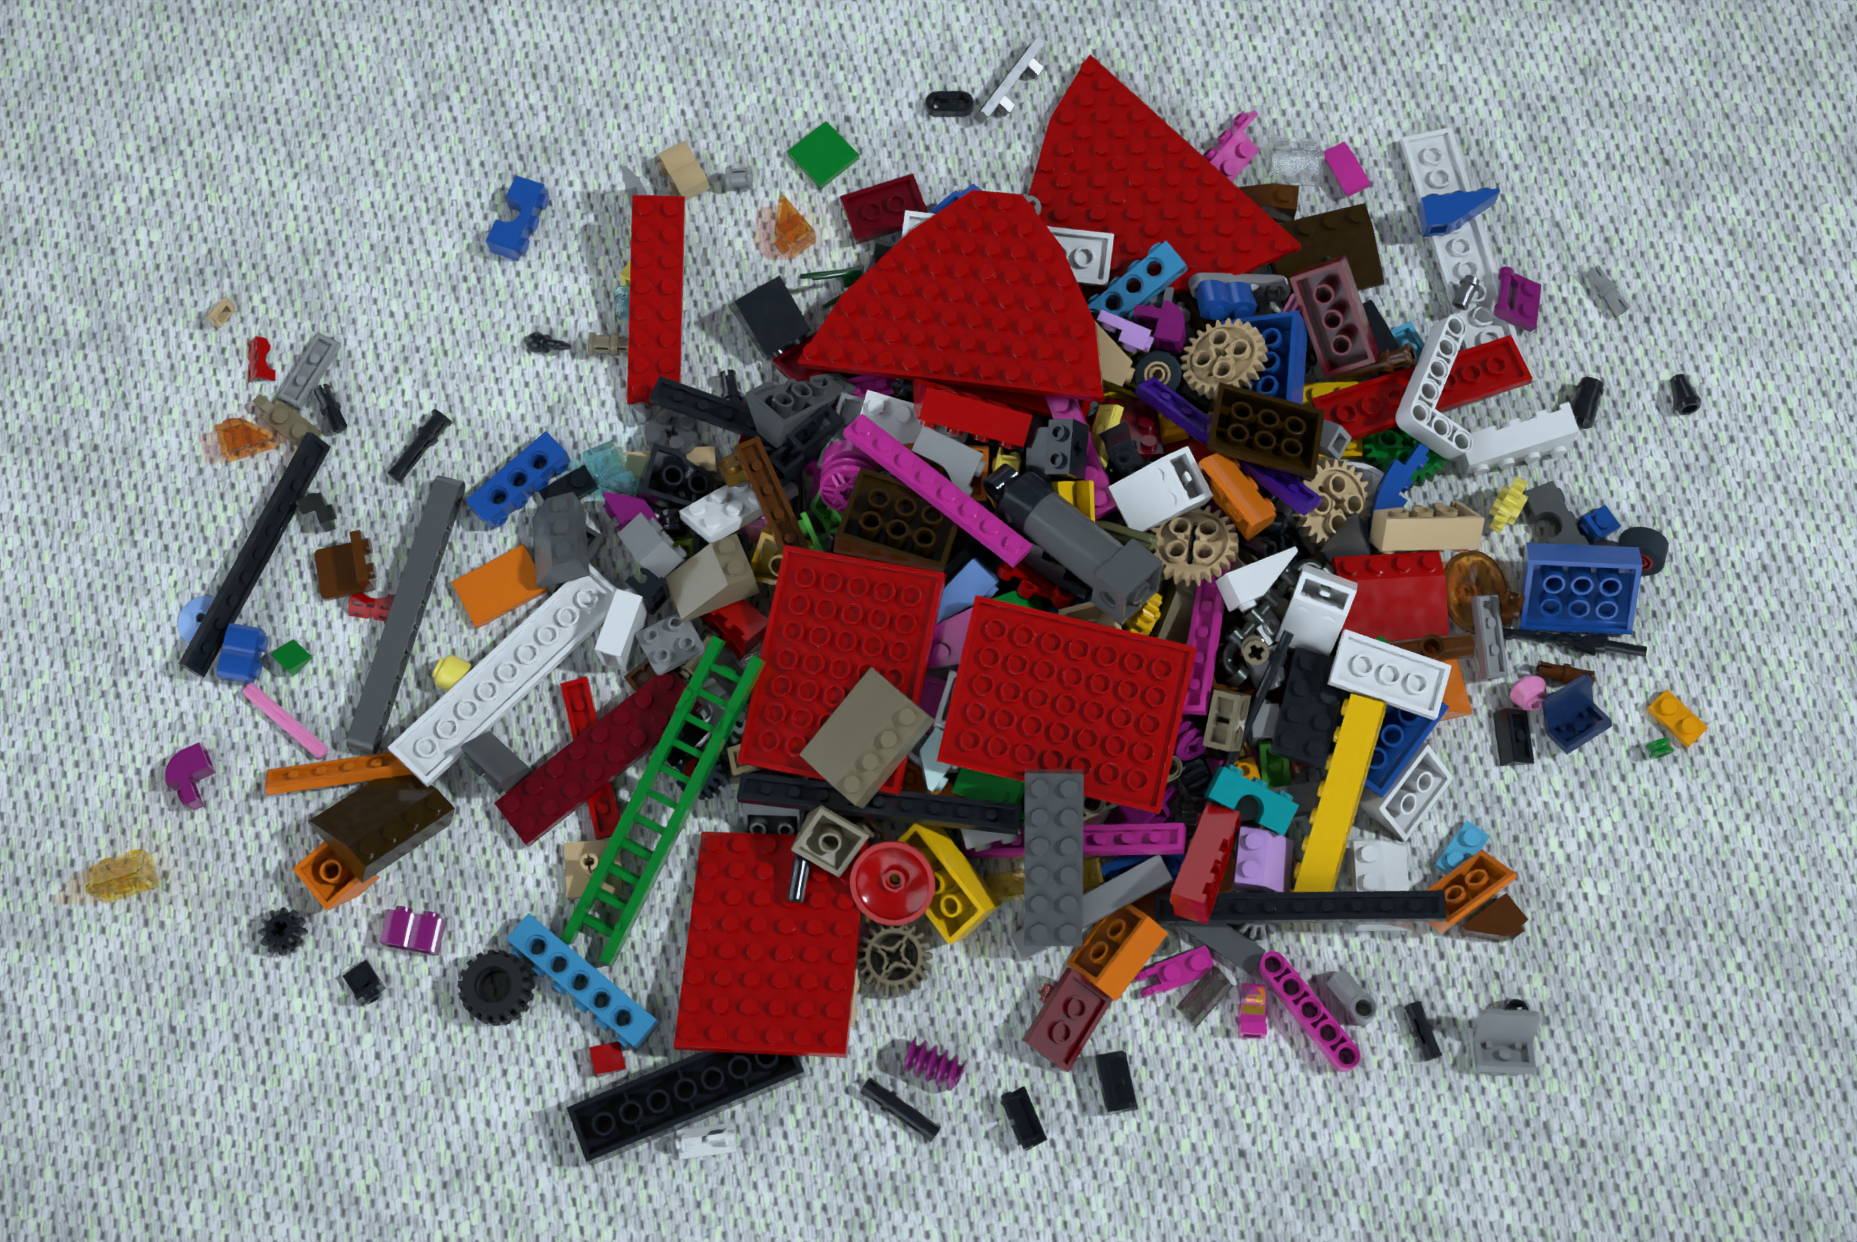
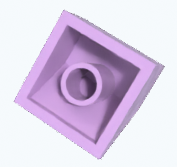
M1240 827L1237 835L1232 889L1249 892H1289L1294 841L1269 830Z

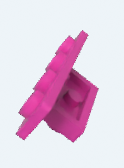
M1255 110L1239 113L1232 122L1234 124L1232 127L1223 131L1218 136V143L1203 153V156L1231 182L1259 151L1256 145L1243 132L1258 115Z

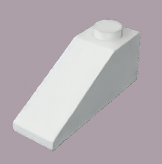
M1296 546L1226 573L1215 581L1229 612L1240 608L1241 612L1255 607V601L1267 592L1298 552Z

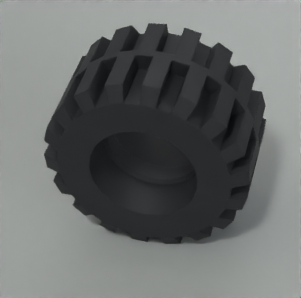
M493 949L487 950L486 955L481 952L477 954V959L474 962L470 959L466 963L469 966L468 969H462L460 973L463 977L462 981H458V988L461 989L458 995L459 999L463 1001L462 1005L476 1019L485 1024L491 1023L493 1026H500V1023L508 1025L511 1024V1019H520L522 1017L520 1013L523 1010L528 1011L530 1008L528 1002L529 1000L533 1001L534 998L532 989H535V985L531 980L533 976L526 965L512 953L508 954L504 950H499V952H495ZM495 973L508 974L511 978V989L508 995L496 1003L484 1001L482 998V986L485 980Z

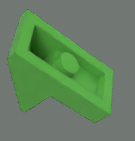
M1271 741L1259 742L1255 751L1258 753L1260 778L1268 783L1267 789L1290 785L1289 759L1270 754Z

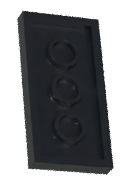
M1300 647L1294 649L1269 749L1270 754L1320 769L1326 766L1343 694V689L1327 684L1335 658Z

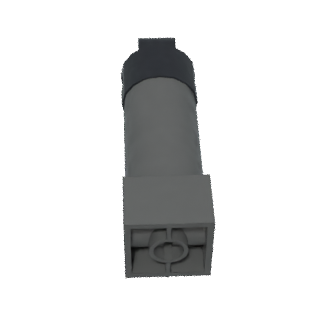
M1004 463L983 481V487L987 494L995 501L1000 502L997 510L998 515L1092 588V603L1120 626L1159 591L1163 561L1133 538L1124 546L1063 498L1056 489L1034 472L1030 471L1019 476L1012 466Z

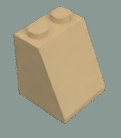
M1096 323L1103 380L1122 387L1124 383L1129 384L1135 371L1131 367L1133 361Z

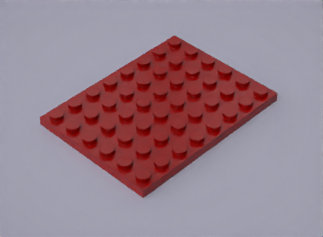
M785 545L760 659L765 661L766 664L753 687L737 763L827 781L799 754L870 667L875 669L919 706L947 575L943 572ZM908 755L878 791L900 795Z
M975 595L936 762L1024 782L1025 769H1082L1084 797L1160 814L1197 647Z
M701 832L674 1039L675 1050L847 1058L862 913L851 893L850 876L856 860L868 848V839L840 877L810 861L804 901L802 903H793L787 900L795 854L791 847L797 835Z

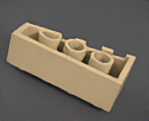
M1458 500L1450 501V506H1444L1441 502L1432 503V508L1414 505L1411 511L1402 507L1374 510L1369 542L1376 546L1378 551L1385 554H1394L1395 551L1401 550L1408 553L1419 552L1420 550L1439 551L1440 553H1443L1444 550H1453L1465 553L1468 552V549L1480 548L1485 518Z

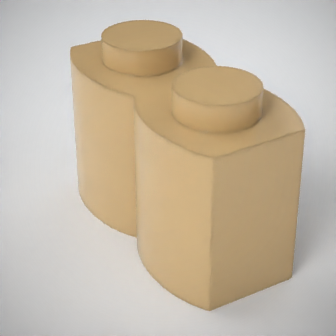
M685 140L658 153L660 162L656 164L663 177L668 175L671 181L668 183V186L673 196H685L686 200L710 189L701 166Z

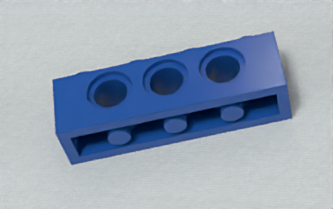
M545 431L465 501L470 510L490 530H493L495 527H501L506 523L508 516L514 510L522 509L528 503L529 497L546 487L549 480L556 474H562L568 468L571 460L560 444ZM539 462H546L543 468L535 469L536 464ZM518 480H526L522 486H514ZM506 497L504 502L500 504L494 503L497 498Z

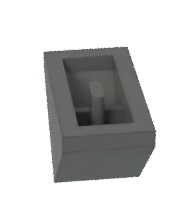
M1354 512L1320 550L1329 564L1334 557L1371 555L1370 531L1360 515Z

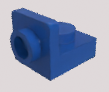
M1606 505L1590 514L1582 515L1577 523L1580 535H1584L1592 545L1616 532L1621 527Z

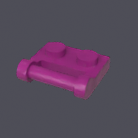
M1501 267L1498 272V279L1500 280L1498 302L1494 306L1493 315L1532 332L1537 328L1541 284L1514 273V269L1511 267ZM1510 285H1511V286H1513V287H1512L1511 303H1510V306H1509V305H1508V300H1509V292H1510Z

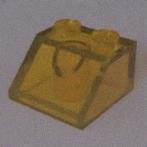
M142 849L131 850L126 853V856L121 858L110 857L100 860L99 864L89 868L86 883V892L105 904L159 888L153 856Z

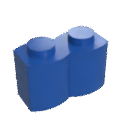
M1204 280L1200 282L1195 296L1200 315L1207 320L1216 321L1226 318L1252 317L1257 307L1251 286L1244 282L1225 284L1219 280Z
M229 623L216 675L221 680L245 684L254 683L255 678H259L262 672V663L259 662L262 652H266L269 639L265 631L258 627Z

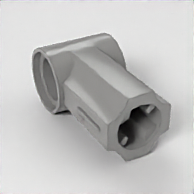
M1345 968L1337 972L1325 983V986L1348 1012L1349 1018L1354 1024L1365 1026L1373 1020L1377 1010L1375 1000L1371 996L1366 995ZM1359 1004L1366 1005L1370 1010V1014L1367 1016L1359 1015L1355 1010V1006Z

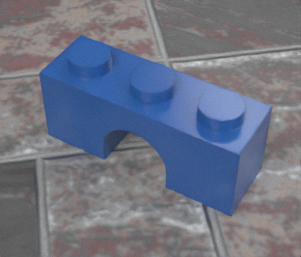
M515 175L506 199L510 209L517 210L520 214L511 222L495 219L486 243L491 253L519 261L521 255L525 254L529 248V237L538 228L539 215L541 210L547 208L549 195L544 184Z

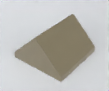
M821 805L807 814L791 850L840 877L866 842L870 833Z

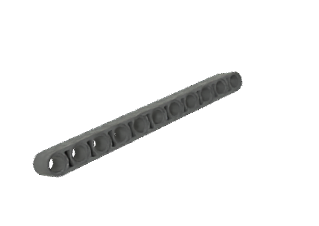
M437 475L433 482L348 733L347 748L370 754H376L379 750L465 493L464 481Z

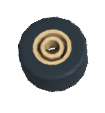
M1154 351L1146 354L1138 361L1135 366L1134 380L1137 386L1155 377L1176 392L1182 380H1184V373L1175 357L1167 352Z

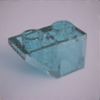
M613 440L583 452L596 485L624 495H636L632 487L637 484L631 469L625 470L623 463L627 462L622 448L615 447Z

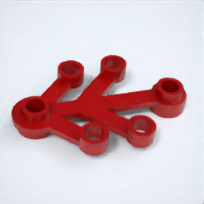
M1023 560L1017 564L1019 568H1013L1008 563L1002 562L996 570V574L1003 580L1009 581L1012 576L1023 579L1016 588V591L1024 598H1031L1035 594L1050 599L1051 603L1058 609L1071 607L1075 604L1074 599L1076 595L1054 584L1036 572Z

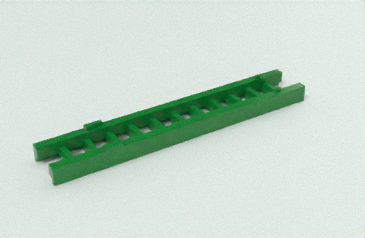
M712 636L687 688L684 690L676 710L560 940L568 944H574L583 924L604 934L610 939L599 960L608 965H614L766 664L762 659L752 655L742 677L738 676L739 672L723 664L721 667L716 665L715 662L725 641L715 636ZM711 670L738 683L729 702L702 689ZM699 695L725 708L716 727L690 714ZM686 720L712 733L704 752L677 739ZM673 746L700 759L691 777L664 764ZM660 771L687 784L679 802L652 789ZM648 796L674 809L666 827L639 814ZM635 822L662 835L654 851L627 838ZM621 848L648 861L641 876L614 863ZM608 874L635 887L629 901L602 888ZM596 899L623 912L615 926L589 913Z

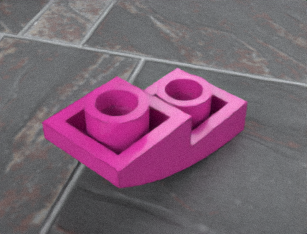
M1345 141L1322 152L1323 160L1335 175L1337 184L1347 198L1371 186L1361 165Z

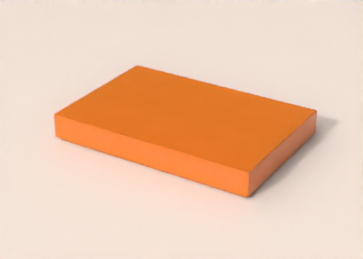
M524 544L452 581L476 629L549 591L547 587H537L535 564Z

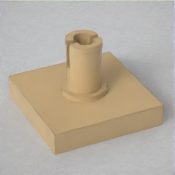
M610 839L564 843L566 896L568 900L581 898ZM621 850L614 862L622 866ZM608 874L602 888L614 895H623V880Z

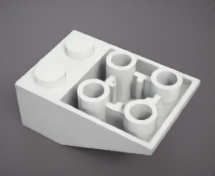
M1188 446L1158 459L1108 487L1127 527L1142 532L1205 505L1213 496Z
M1304 564L1275 641L1279 642L1283 631L1286 630L1294 634L1289 645L1290 647H1300L1330 656L1357 592L1358 583Z

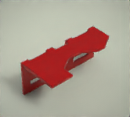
M255 336L248 342V360H250L248 365V383L256 377L276 381V370L270 369L266 362V355L271 349L267 338ZM256 353H258L257 360H255Z
M362 593L353 594L348 600L349 616L365 619L371 616L374 617V620L386 622L387 619L380 618V616L388 617L395 595L388 594L387 597L377 599ZM353 602L363 603V605H356ZM367 603L374 604V607L367 606ZM379 606L389 607V609H382ZM353 612L362 613V615L353 614Z

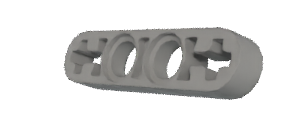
M1197 273L1188 281L1190 293L1195 299L1199 284L1204 280H1219L1225 284L1230 282H1244L1249 285L1257 284L1259 287L1252 291L1255 301H1283L1289 297L1291 291L1287 278L1282 275L1240 274L1235 276L1231 273Z

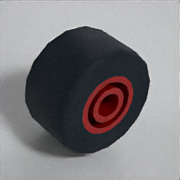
M1631 527L1621 533L1617 546L1639 547L1643 564L1641 576H1651L1659 573L1664 568L1669 543L1664 535L1652 528Z

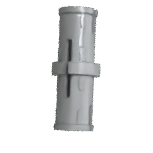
M1599 265L1586 273V278H1588L1599 293L1597 296L1601 300L1604 299L1616 317L1621 315L1620 312L1623 314L1629 310L1630 305L1618 292V286L1615 282L1612 283Z

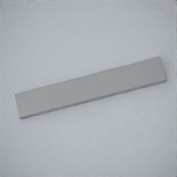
M1158 854L1084 894L1082 930L1173 881L1174 879L1161 855ZM1024 928L1011 934L1024 961L1052 947L1024 946Z

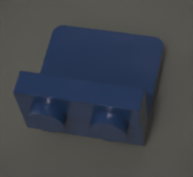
M1587 674L1572 679L1563 688L1547 695L1542 702L1546 734L1566 755L1612 727V720L1593 701L1591 677Z

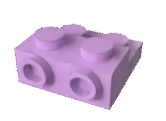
M1104 310L1100 311L1097 321L1102 323L1100 326L1102 329L1114 334L1117 329L1122 331L1118 342L1123 343L1122 349L1136 354L1137 350L1149 352L1154 337L1149 336L1152 330Z

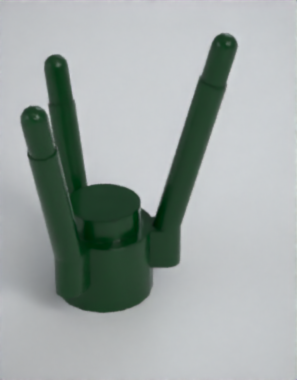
M860 265L840 270L800 274L801 279L812 278L814 281L840 277L843 288H850L863 276ZM842 294L825 303L823 308L827 309L835 305Z

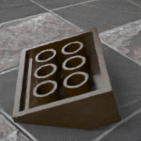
M1365 203L1279 223L1282 228L1301 244L1299 252L1294 254L1291 252L1284 255L1275 263L1271 264L1269 262L1272 274L1286 277L1291 289L1289 297L1281 301L1283 308L1291 294L1294 293L1289 279L1291 275L1297 270L1326 261L1327 256L1333 259L1346 255L1358 291L1385 284L1374 228Z
M1219 382L1210 401L1207 418L1206 450L1314 479L1316 477L1325 411Z
M860 467L836 533L833 552L845 556L944 573L959 525L901 480Z
M412 774L374 779L309 820V824L360 882L364 883L451 824L455 808L437 788L432 785L427 787Z

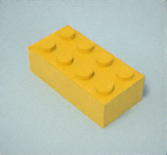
M915 823L897 840L910 844L920 850L933 868L936 881L935 893L932 902L924 913L949 945L967 938L1002 905L941 826Z

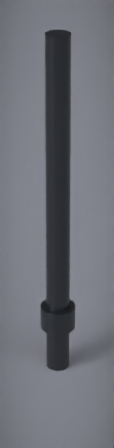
M1284 630L1275 650H1271L1267 659L1269 664L1249 705L1240 751H1228L1222 766L1227 767L1228 764L1235 765L1280 666L1283 667L1287 659L1285 654L1294 637L1293 633Z

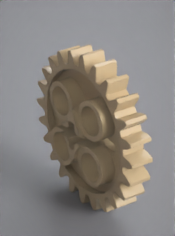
M1227 318L1225 325H1222L1217 320L1216 327L1212 328L1207 324L1206 332L1197 331L1198 339H1189L1192 347H1184L1187 355L1181 357L1184 363L1181 366V370L1190 388L1193 391L1196 390L1199 396L1205 393L1207 398L1211 399L1219 382L1240 388L1244 385L1251 388L1252 386L1249 381L1251 379L1259 380L1260 378L1256 372L1265 370L1262 364L1268 361L1265 355L1268 351L1264 344L1265 340L1256 327L1252 328L1248 321L1243 325L1241 320L1237 319L1233 324L1230 318Z
M1337 459L1318 461L1316 477L1314 479L1303 477L1305 480H1299L1323 498L1319 507L1305 516L1298 512L1292 514L1293 517H1300L1296 527H1304L1302 536H1310L1309 542L1318 543V547H1324L1354 512L1360 515L1368 527L1364 518L1371 517V514L1366 511V508L1372 506L1373 503L1367 501L1366 497L1370 496L1372 492L1364 490L1368 481H1360L1363 473L1354 472L1355 466L1347 465V461H1337Z
M1210 505L1204 511L1201 510V507H1198L1158 525L1157 528L1150 529L1151 534L1158 538L1157 549H1152L1150 552L1163 561L1161 573L1164 572L1165 580L1174 576L1175 584L1184 579L1186 586L1190 585L1191 580H1195L1196 584L1200 586L1201 579L1204 578L1209 583H1212L1211 575L1214 574L1221 578V569L1229 571V562L1236 561L1235 553H1238L1239 550L1238 534L1235 531V525L1230 524L1228 516L1222 518L1221 510H1217L1212 514ZM1197 525V529L1195 532L1196 540L1194 541L1193 545V562L1189 565V549L1192 548L1193 544V527Z

